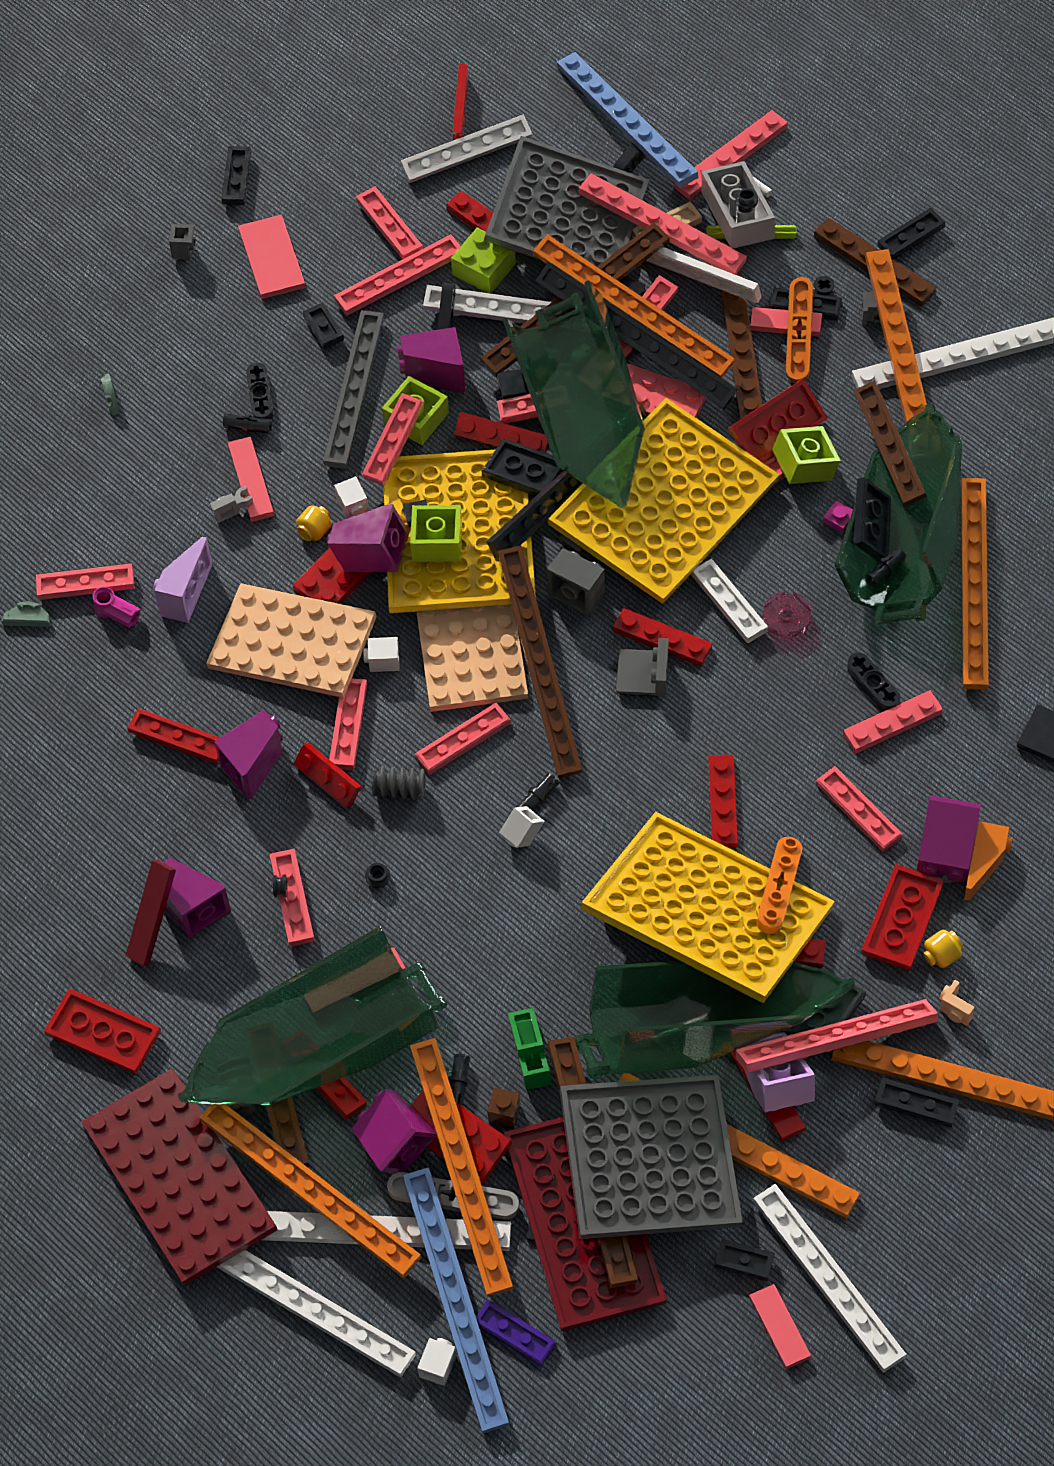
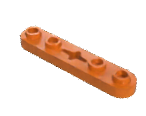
M805 277L794 279L789 289L786 375L792 383H796L803 378L806 381L810 374L813 285ZM799 321H801L803 329L801 339H798L796 331Z
M793 837L781 838L776 846L756 920L758 929L766 934H775L782 928L802 852L801 843ZM779 878L783 879L780 891L776 890Z

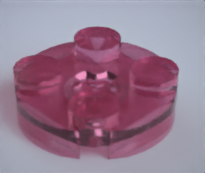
M785 591L778 592L766 600L762 618L771 633L779 636L782 640H789L808 629L812 618L811 605L799 593L793 592L792 595L785 594ZM782 612H792L790 618H785Z

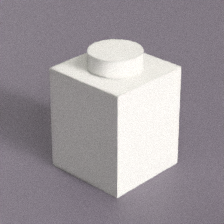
M357 477L334 485L336 499L346 519L369 511L367 497Z
M368 638V648H364L363 652L364 663H369L370 672L399 671L398 638Z
M527 806L517 807L513 809L499 833L513 847L530 846L545 821Z
M429 1338L418 1365L419 1377L445 1386L457 1356L455 1346H452L451 1342L442 1338L437 1340Z

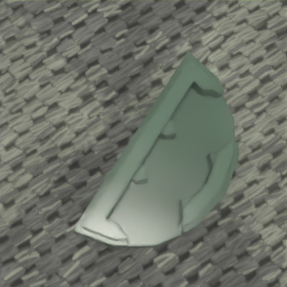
M109 373L104 374L100 379L110 414L114 416L120 414L110 375Z
M30 601L17 603V606L9 612L6 611L2 618V624L5 626L51 627L50 617L46 610L40 607V604Z

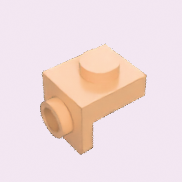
M955 980L950 987L946 985L939 997L942 1000L940 1010L946 1013L952 1021L956 1023L961 1022L967 1026L973 1018L974 1006L956 996L959 991L960 982Z

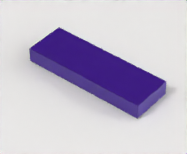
M488 1299L476 1315L479 1329L540 1367L543 1366L556 1346V1341Z

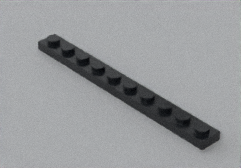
M550 262L546 264L535 280L545 289L724 410L737 393V388Z
M636 404L486 541L496 562H500L498 551L521 546L548 521L551 515L648 417L643 405Z

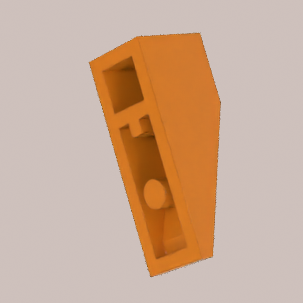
M979 821L964 900L969 901L1003 862L1004 853L1010 852L1013 837H1008L1009 827Z

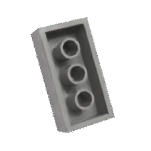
M745 161L701 171L702 194L731 248L775 239V216ZM745 188L754 190L758 196L757 206L749 210L742 209L735 203L738 192Z

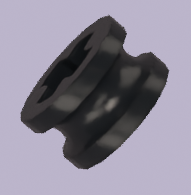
M828 276L818 277L814 281V294L833 296L834 280Z
M283 874L282 877L273 875L274 898H278L279 895H283V897L288 896L286 874Z

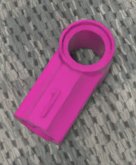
M108 587L97 588L93 593L94 610L99 617H109L128 628L134 627L141 614L140 608L115 596L113 590Z

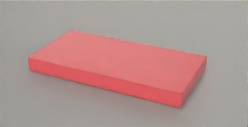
M282 214L238 226L261 299L306 288Z

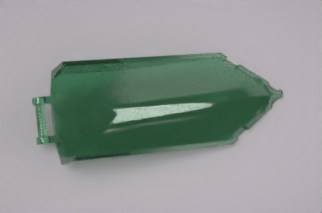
M587 280L584 283L591 300L586 305H583L580 294L576 292L571 295V298L543 310L541 308L535 311L540 324L538 327L523 329L507 317L503 319L556 465L604 498L616 504L619 508H625L628 504L627 501L632 487L645 425L625 355L601 293ZM575 306V310L548 322L547 318Z
M933 403L925 405L922 413L914 415L898 429L927 498L905 507L879 448L872 453L864 475L866 479L891 496L888 555L895 548H900L905 552L906 560L894 569L895 571L890 577H885L876 587H870L865 582V574L876 567L878 561L853 544L855 502L835 562V568L851 600L876 610L875 622L877 626H885L889 622L912 619L923 621L926 619V607L943 589L958 540L962 441L958 435L956 436L953 433L952 427L943 415L936 411ZM911 608H914V609H912V610L898 611V610H903V609H911Z
M378 926L220 1018L215 1027L217 1029L211 1042H207L187 1077L189 1082L184 1091L178 1094V1098L182 1103L271 1105L380 1063L439 1028L434 1012L443 1010L447 1006V1002L443 996H439L426 975V968L422 962H417L404 970L401 968L381 926ZM417 978L430 1002L424 1005L409 981L410 979Z
M682 961L597 966L595 968L589 1005L592 1033L576 1036L575 1042L577 1050L581 1051L587 1064L586 1071L591 1079H598L603 1074L696 1068L804 1022L816 1012L853 989L855 981L852 978L841 979L832 972L794 962L793 967H789L768 998L762 1003ZM591 1046H596L602 1061H596Z

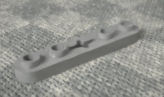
M397 1172L393 1174L387 1181L389 1195L394 1200L411 1203L403 1175L409 1173ZM432 1177L441 1208L461 1212L457 1198L455 1197L454 1201H449V1196L446 1195L454 1191L452 1182ZM482 1186L491 1218L509 1220L517 1215L519 1200L513 1192Z

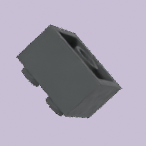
M562 548L547 569L548 596L590 617L605 596V571L598 563L590 562L582 558L578 553Z

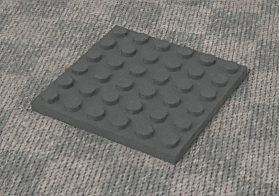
M520 136L484 241L537 258L533 255V250L548 234L597 267L629 242L634 223L578 194L579 187L592 173L643 200L649 179Z
M719 1075L560 1086L580 1239L741 1227L742 1216Z

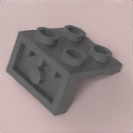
M659 638L658 648L653 647V651L619 650L616 686L618 694L666 696L668 638Z

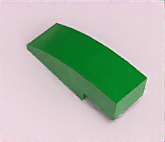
M534 1008L508 1013L525 1089L530 1090L552 1085Z

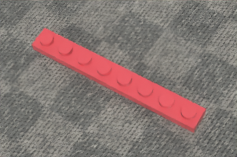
M592 173L579 187L578 194L644 229L655 222L670 237V243L721 270L736 275L746 262V255Z
M924 999L736 1050V1059L747 1073L759 1071L767 1067L781 1065L793 1060L807 1058L808 1056L830 1052L834 1049L852 1046L856 1043L878 1039L882 1036L938 1022V1012Z

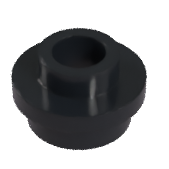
M745 188L738 192L735 203L738 207L749 210L757 206L758 196L754 190Z
M381 863L370 865L365 872L366 882L371 887L380 888L387 885L390 881V870ZM377 874L382 875L381 878H378V879H375V878H374V876L377 875Z

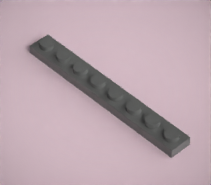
M363 310L360 312L323 459L324 466L347 469L384 322V313Z

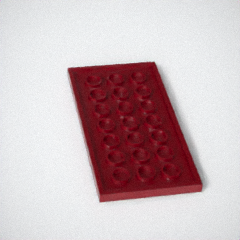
M172 1068L84 1119L81 1123L183 1286H186L278 1229L216 1133L201 1122L200 1116L203 1113Z
M563 1117L503 1132L504 1136L513 1141L508 1148V1153L560 1331L563 1332L665 1305L667 1300L646 1234L627 1235L638 1278L637 1284L610 1288L598 1239H580Z

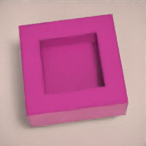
M835 501L823 516V523L844 533L855 519V510Z

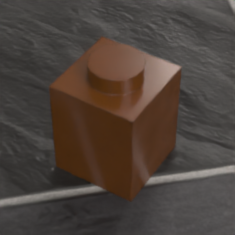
M498 1088L493 1089L487 1111L490 1125L515 1129L521 1107L520 1093Z

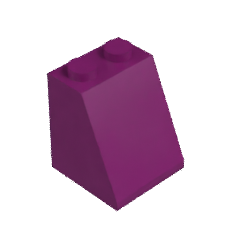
M456 327L400 336L401 346H397L400 373H405L406 379L410 376L429 387L459 393L466 392L463 361Z
M387 504L334 523L331 533L328 535L327 544L345 572H398L409 531L394 505Z
M262 710L214 741L220 767L247 800L253 798L283 752L281 744L283 737L279 732L281 726L278 720L273 715L270 717L265 710Z
M930 795L917 864L918 872L940 878L947 876L948 880L953 882H967L981 804Z
M172 858L161 861L176 869L166 910L188 939L231 912L226 888L222 883Z
M385 1089L374 1097V1103L369 1109L363 1111L357 1117V1123L352 1127V1130L381 1172H406L434 1140L437 1133L397 1091Z

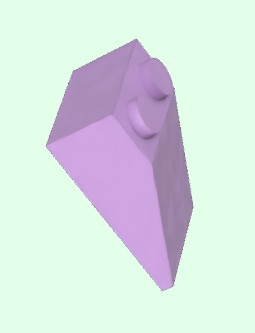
M201 537L162 571L159 579L155 580L153 593L156 594V605L159 607L161 617L186 623L189 622L212 567V559L206 537Z
M783 1032L737 1042L735 1047L737 1050L787 1035ZM803 1058L760 1069L759 1071L749 1073L745 1071L753 1094L764 1112L776 1111L781 1108L815 1101V1074Z

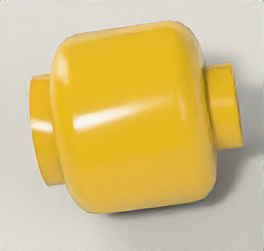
M309 506L297 518L296 530L304 540L318 541L331 528L330 513L322 506Z
M940 930L924 943L926 952L923 955L931 966L936 964L940 968H946L962 955L961 949L963 944L953 931Z

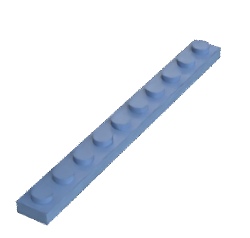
M576 52L557 61L558 69L679 188L699 178L698 171Z
M429 1167L403 1175L482 1433L508 1426V1418Z

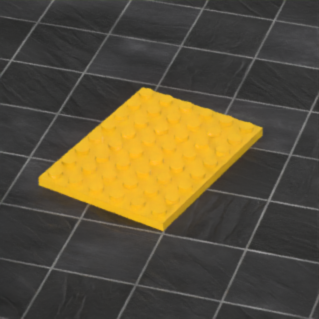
M665 398L548 519V524L663 604L779 480L780 474Z
M495 450L398 457L384 486V505H394L409 531V536L398 572H387L389 613L511 605L501 564L496 562L486 541L528 504V493L482 477L481 471ZM426 500L427 505H461L463 523L461 561L412 562L410 546L411 527L407 526L403 504ZM530 536L521 546L535 594Z
M655 812L582 901L580 909L764 1003L833 909L835 901L794 881L781 930L775 934H766L758 929L756 920L770 869ZM779 878L776 890L780 891L783 879Z

